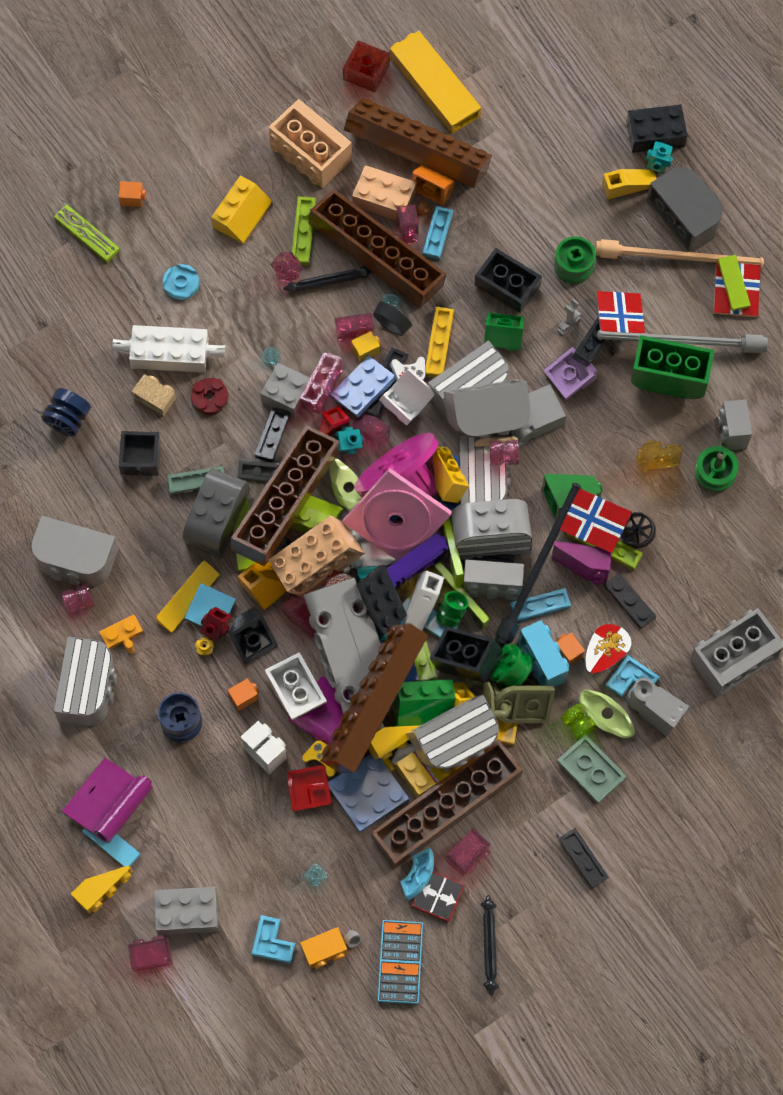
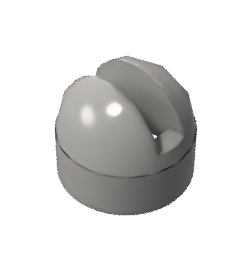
M349 930L347 934H344V941L349 948L358 946L362 940V937L355 930Z

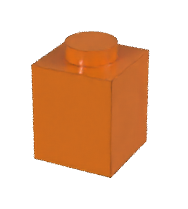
M120 181L118 197L120 206L142 207L143 200H146V190L143 189L142 182Z
M572 632L568 635L563 634L556 639L560 648L559 653L562 658L567 660L569 666L584 657L585 650Z
M248 678L227 690L228 696L238 712L258 700L257 693H259V689L254 682L250 683Z

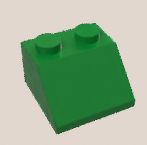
M487 312L484 343L489 341L495 349L500 347L506 348L509 351L521 350L524 316Z

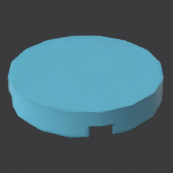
M179 264L169 268L164 274V290L173 299H189L199 289V276L195 269L189 265Z

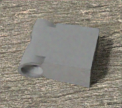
M550 384L528 393L530 402L529 419L521 428L511 432L512 436L518 438V447L526 444L532 438L565 426L566 415Z
M648 678L638 679L626 696L627 706L637 711L642 718L666 737L689 708L687 704L660 686H655L652 680Z

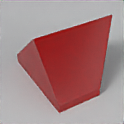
M339 406L322 412L320 432L333 438V434L342 431V428L350 427L349 417Z

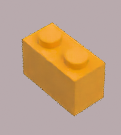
M338 927L300 942L310 969L313 967L315 969L322 968L326 965V962L332 959L334 962L339 961L345 957L344 954H347V948Z

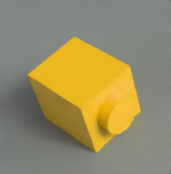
M371 331L351 341V349L360 363L368 356L372 358L380 354L381 342L377 336L374 337Z

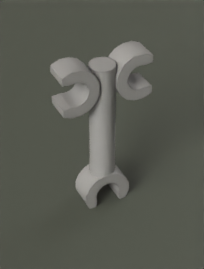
M572 299L569 306L566 305L564 308L567 311L566 322L563 321L558 325L559 329L557 331L562 336L572 327V324L580 320L579 316L581 313L576 310L579 303L575 299Z

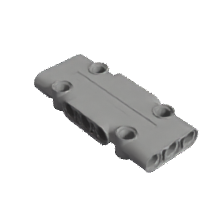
M355 578L303 595L311 615L309 619L310 625L317 632L314 637L328 681L336 689L335 700L341 704L343 713L349 709L351 705L350 700L354 694H357L360 688L359 683L368 674V667L376 659L378 648L381 645L371 617L367 616V608L357 589ZM354 604L358 607L357 613L353 610ZM319 616L323 617V625L319 622ZM345 690H346V691L348 692V694H349L348 699H345V697H344V691H345ZM391 704V706H390L388 712L393 710L392 704Z

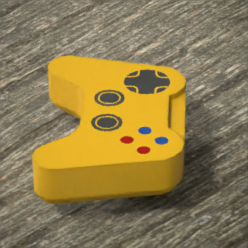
M316 741L305 752L302 759L305 762L317 760L324 764L320 760L322 758V751L327 744L322 741ZM324 764L327 775L333 777L336 771Z

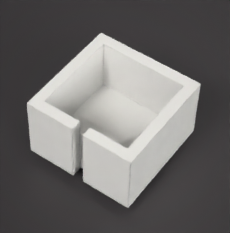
M257 721L241 736L242 747L270 775L287 759L286 749L284 748L286 745L279 737L275 738L271 735L272 730L265 723L262 725Z

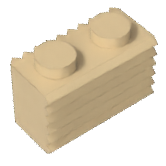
M144 374L131 391L132 398L162 416H165L176 400L174 389L169 385L164 386L160 384L158 379L151 375L147 376Z

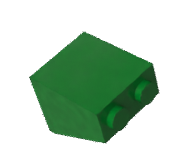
M545 474L542 491L555 519H557L572 488V483H578L581 485L582 490L601 498L603 488L600 481H596L592 475Z

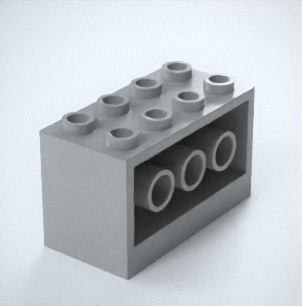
M758 608L754 611L748 610L742 615V619L731 621L723 631H715L706 642L704 640L698 642L694 646L695 649L692 652L690 662L718 698L780 658L783 652V641Z

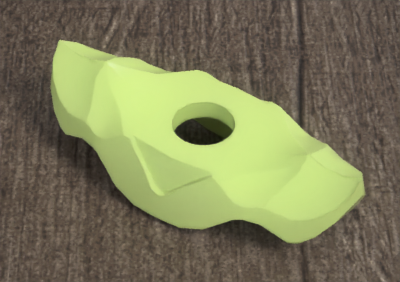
M334 459L330 466L332 490L337 501L350 512L362 497L357 494L355 489L352 492H345L343 487L347 483L355 486L358 476L343 462Z
M583 690L579 697L580 705L596 726L621 738H630L635 735V728L628 714L612 698L593 690ZM607 707L613 711V716L610 719H605L602 715V711Z

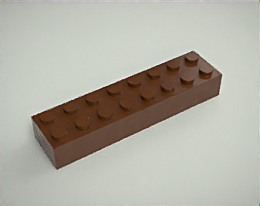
M362 98L348 112L344 131L472 188L485 176L492 155L488 154L485 150L477 149L467 142H461L451 135L443 134L437 129L425 126L417 120L409 119L404 114L396 113L389 110L386 106L373 103L370 99Z
M335 189L310 209L308 223L419 308L426 304L444 286L445 272Z
M307 425L304 427L231 537L232 551L264 567L266 566L338 455L339 440Z
M411 623L390 627L387 632V639L380 645L376 659L368 667V674L359 683L360 688L357 694L352 696L349 709L343 713L339 727L333 731L330 744L322 751L320 761L338 773H355L429 636Z
M499 739L484 749V754L476 758L473 757L371 832V838L395 869L522 776V768Z

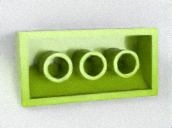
M310 496L290 528L307 533L329 516L339 519L343 507Z

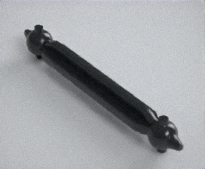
M361 267L359 270L352 269L303 279L297 283L290 281L287 286L283 287V290L295 293L297 289H312L355 280L360 276L367 278L372 271L366 267Z
M487 895L485 901L481 903L485 910L483 914L485 976L488 980L484 983V987L489 991L490 996H493L494 991L499 988V984L495 981L497 976L495 915L492 911L496 908V904L491 900L490 895Z

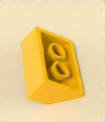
M240 175L212 215V228L244 244L271 205L272 200L256 183Z

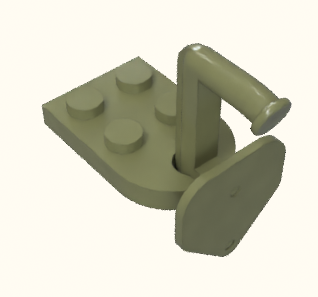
M490 677L485 683L465 678V685L468 688L484 686L482 695H484L496 719L506 723H549L555 694L553 686H511L503 689L500 682L495 683Z

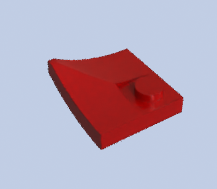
M325 765L287 772L293 811L332 804Z

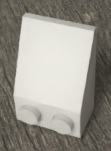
M300 652L265 670L270 686L291 720L327 703Z

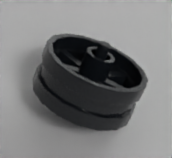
M632 513L628 523L631 521L633 525L625 527L621 538L634 548L647 547L656 537L655 523L643 513ZM641 517L638 524H636L633 518ZM646 518L650 524L642 527ZM651 528L650 535L648 536L645 534V530ZM625 530L632 531V533L626 538ZM635 535L637 544L629 542ZM644 536L647 538L645 541L640 543V537Z

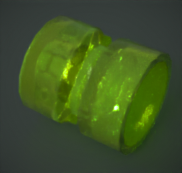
M581 703L574 705L560 717L566 727H571L570 732L576 740H580L585 734H590L597 727L591 716H586L587 711Z

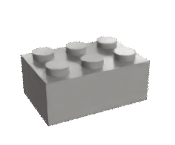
M466 560L463 588L470 597L486 596L489 599L503 597L506 600H516L522 592L524 564Z
M216 887L155 890L157 934L218 932Z

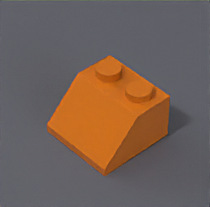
M423 165L412 173V181L416 182V193L442 206L446 204L454 191L455 181L452 178Z

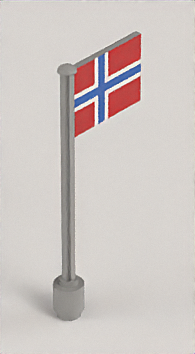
M596 292L600 327L597 333L599 341L601 339L639 341L640 335L682 344L739 347L743 353L761 354L767 351L768 339L763 337V335L744 334L743 338L730 339L645 334L640 293Z

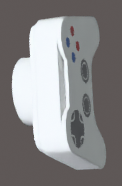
M419 357L415 364L403 365L396 359L392 360L390 364L396 380L407 369H411L422 380L425 378V359L423 357Z

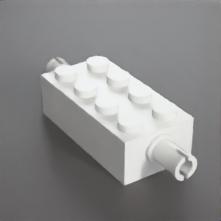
M133 325L132 338L130 340L113 339L112 349L113 351H126L130 353L131 369L206 373L208 356L225 357L226 346L209 345L207 329Z

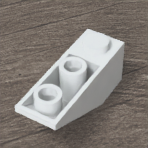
M429 571L419 573L404 624L411 623L421 631L423 630L439 596L444 577Z

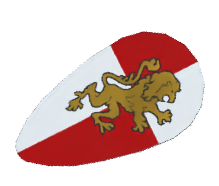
M605 624L596 629L585 656V667L588 674L595 675L607 671L629 652L631 638L622 627L615 624Z

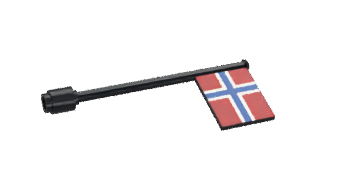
M572 483V488L510 616L507 619L502 618L495 633V640L502 645L513 642L520 628L517 625V619L560 531L613 554L632 511L582 490L581 485L578 483Z

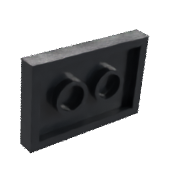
M379 565L356 584L379 636L386 635L390 627L397 625L407 616L385 565Z

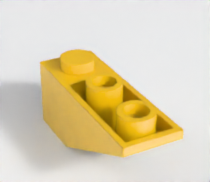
M620 169L603 174L602 187L607 200L649 189L650 183L657 178L654 170Z
M438 446L433 453L436 489L443 501L459 503L469 485L449 448Z
M419 726L384 727L377 730L368 747L375 760L379 758L385 760L393 755L391 751L395 748L400 750L409 745L407 742L409 738L406 733Z
M128 865L85 879L71 893V896L89 915L92 912L95 913L102 907V902L107 897L111 898L117 892L116 888L121 883L125 884L131 878L133 871Z

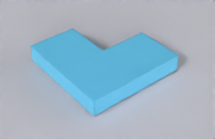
M200 583L184 619L202 627L201 620L205 614L214 607L229 614L236 599Z
M627 655L605 687L619 697H622L632 683L635 684L638 679L648 678L656 684L660 677Z
M260 915L251 953L252 956L291 964L296 944L276 939L280 919Z

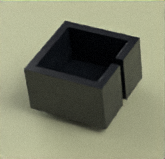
M121 431L119 470L121 475H138V472H141V475L159 476L161 447L159 432Z

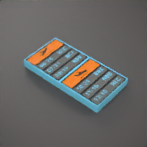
M383 920L378 1002L419 1003L423 922Z

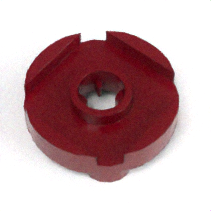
M205 378L194 383L191 391L192 405L195 409L201 411L202 414H218L227 405L229 400L228 390L220 379ZM211 393L215 396L212 397V400H208V398L205 399V395Z

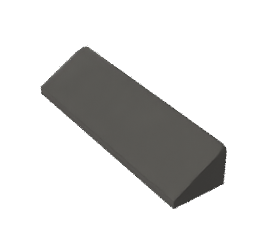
M240 458L238 478L268 482L281 462L273 461L272 463L258 459Z

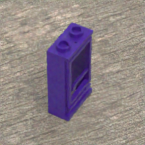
M436 533L388 567L387 571L394 587L397 590L400 589V586H404L418 576L419 573H422L443 558L448 550L447 540Z

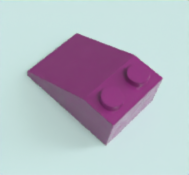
M554 541L551 558L583 579L591 581L593 584L601 585L607 582L612 554L594 546Z

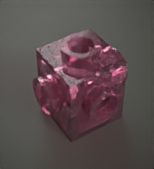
M280 252L270 264L277 278L281 281L292 282L299 277L303 270L299 259L293 252Z

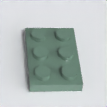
M586 734L557 760V763L597 804L627 778Z

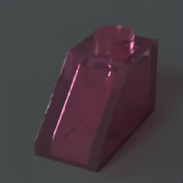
M362 414L350 425V427H353V430L360 429L363 439L377 450L390 437V428L374 416Z
M291 594L279 608L291 622L312 638L317 632L310 625L309 619L311 615L305 599ZM319 617V622L323 625L324 622Z

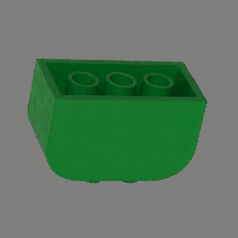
M640 335L631 383L645 391L685 399L702 398L708 386L715 350Z

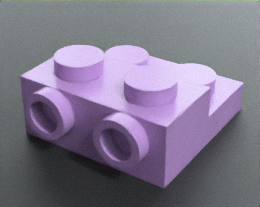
M573 347L544 370L566 400L581 388L584 390L598 378L595 375L598 371L591 363L588 367H585L571 358L576 351Z

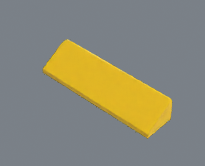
M204 560L157 615V623L172 633L185 618L200 583L211 587L220 574Z

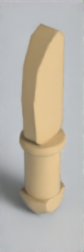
M515 436L479 438L475 441L474 445L476 447L515 445L518 443V438Z

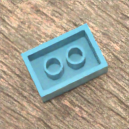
M540 620L521 629L517 643L522 653H528L532 656L533 665L531 669L540 686L556 687L565 683L569 664L565 658L561 657L559 645L556 641L553 642L549 627Z

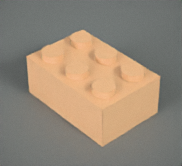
M365 165L352 195V203L360 209L404 223L416 194V182Z

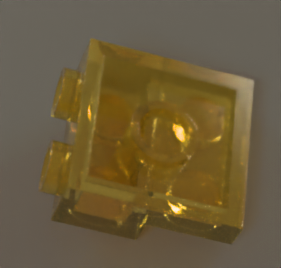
M647 441L642 444V448H638V455H636L637 466H641L642 472L679 466L683 453L682 445L669 444L663 448L661 441Z

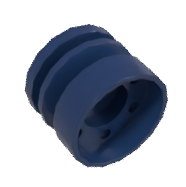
M57 388L50 400L52 405H48L45 409L46 411L41 416L42 421L55 431L74 437L82 425L80 420H85L91 406L78 394L67 389Z
M182 692L172 693L161 701L158 708V718L166 737L171 741L182 743L194 739L200 733L202 717L199 706L192 696Z

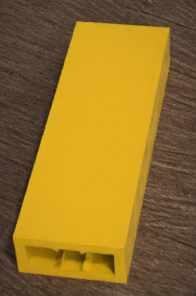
M420 31L409 34L406 39L396 42L391 46V60L451 135L481 117V106Z

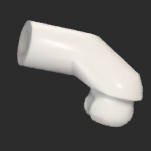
M412 744L400 750L397 749L392 759L394 765L415 751Z

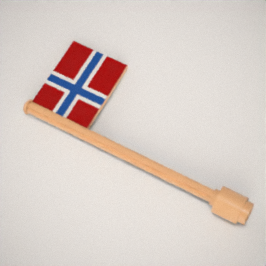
M601 239V241H596L595 252L599 258L617 259L622 254L716 263L713 314L758 318L760 268L764 265L762 257L737 256L750 307L731 311L717 262L718 258L727 257L728 255L626 247L619 245V241Z

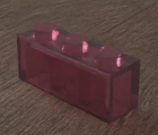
M324 352L300 397L303 409L321 414L345 369L340 357Z

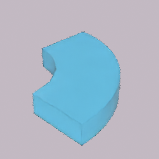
M430 847L412 856L413 865L411 871L406 878L400 881L408 901L416 897L426 887L431 878L434 868V855Z

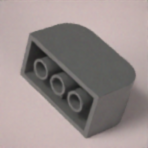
M677 167L650 183L647 196L648 203L688 252L696 251L715 238L722 217V206L718 201L717 195L708 189L706 182L700 179L693 170Z
M212 468L208 471L184 527L183 539L187 546L222 558L233 528L250 492L248 482Z

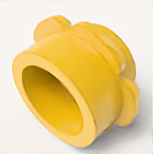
M201 637L195 643L197 653L204 656L211 654L214 642L207 637Z

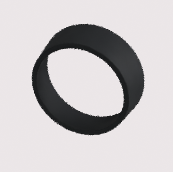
M380 301L373 312V316L381 325L399 336H403L412 327V323L404 314L385 302Z

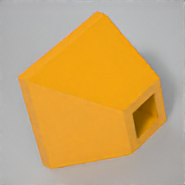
M269 561L265 567L254 563L238 576L239 585L264 611L287 592Z

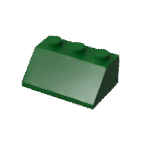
M453 680L403 682L392 703L396 727L419 726L454 708L456 697Z

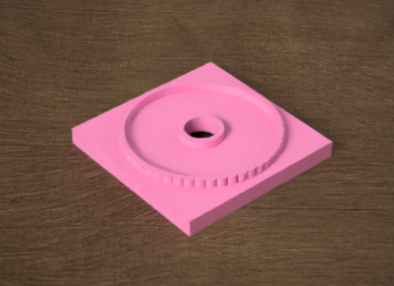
M389 468L343 519V524L398 561L428 540L451 516V510ZM393 515H399L403 518V522L395 524L389 518Z

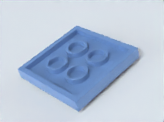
M372 754L361 760L355 773H342L328 782L331 793L359 833L409 801L408 796L381 758L375 760Z

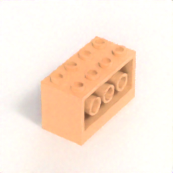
M300 99L269 126V139L272 150L283 155V158L288 163L295 165L301 174L307 175L314 185H319L321 188H324L352 161V142Z
M329 516L269 559V562L287 592L304 598V594L313 592L365 555V552L350 528L343 524V521Z

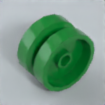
M577 236L568 237L560 242L556 249L554 269L561 280L566 283L578 284L590 278L596 258L595 248L591 242Z

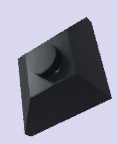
M255 607L239 615L228 632L245 665L278 645L262 613Z

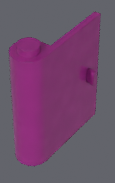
M321 676L316 683L327 703L294 720H291L289 716L288 721L318 741L329 745L332 740L331 735L341 723L340 719L343 712L341 704L335 700L336 689L330 685L326 677ZM345 690V691H344V697H345V699H348L349 694H348V692Z
M104 758L65 806L62 813L102 841L110 843L152 790V781L144 775L135 778L107 758Z

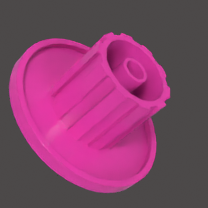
M423 433L395 446L378 458L361 474L355 483V491L363 498L390 468L432 497L437 492L435 477L425 465V462L437 449L438 440L432 433Z

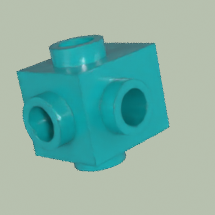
M655 141L652 150L649 149L645 160H648L646 168L664 173L665 168L670 167L673 157H670L672 146Z
M353 427L342 428V431L333 434V438L340 441L338 453L345 452L346 455L356 454L357 450L363 448L364 439L363 435L360 434V429L353 430Z

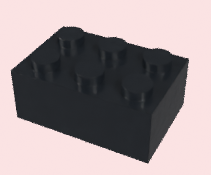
M682 104L628 110L626 123L632 153L652 150L655 141L672 146V148L686 146L688 135Z
M495 248L476 273L474 285L521 313L540 288L542 276Z
M446 626L429 660L437 671L485 683L488 681L503 651L493 638Z

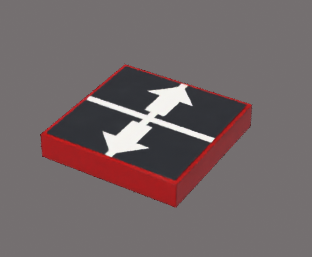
M432 872L428 884L415 897L412 907L449 923L465 885Z

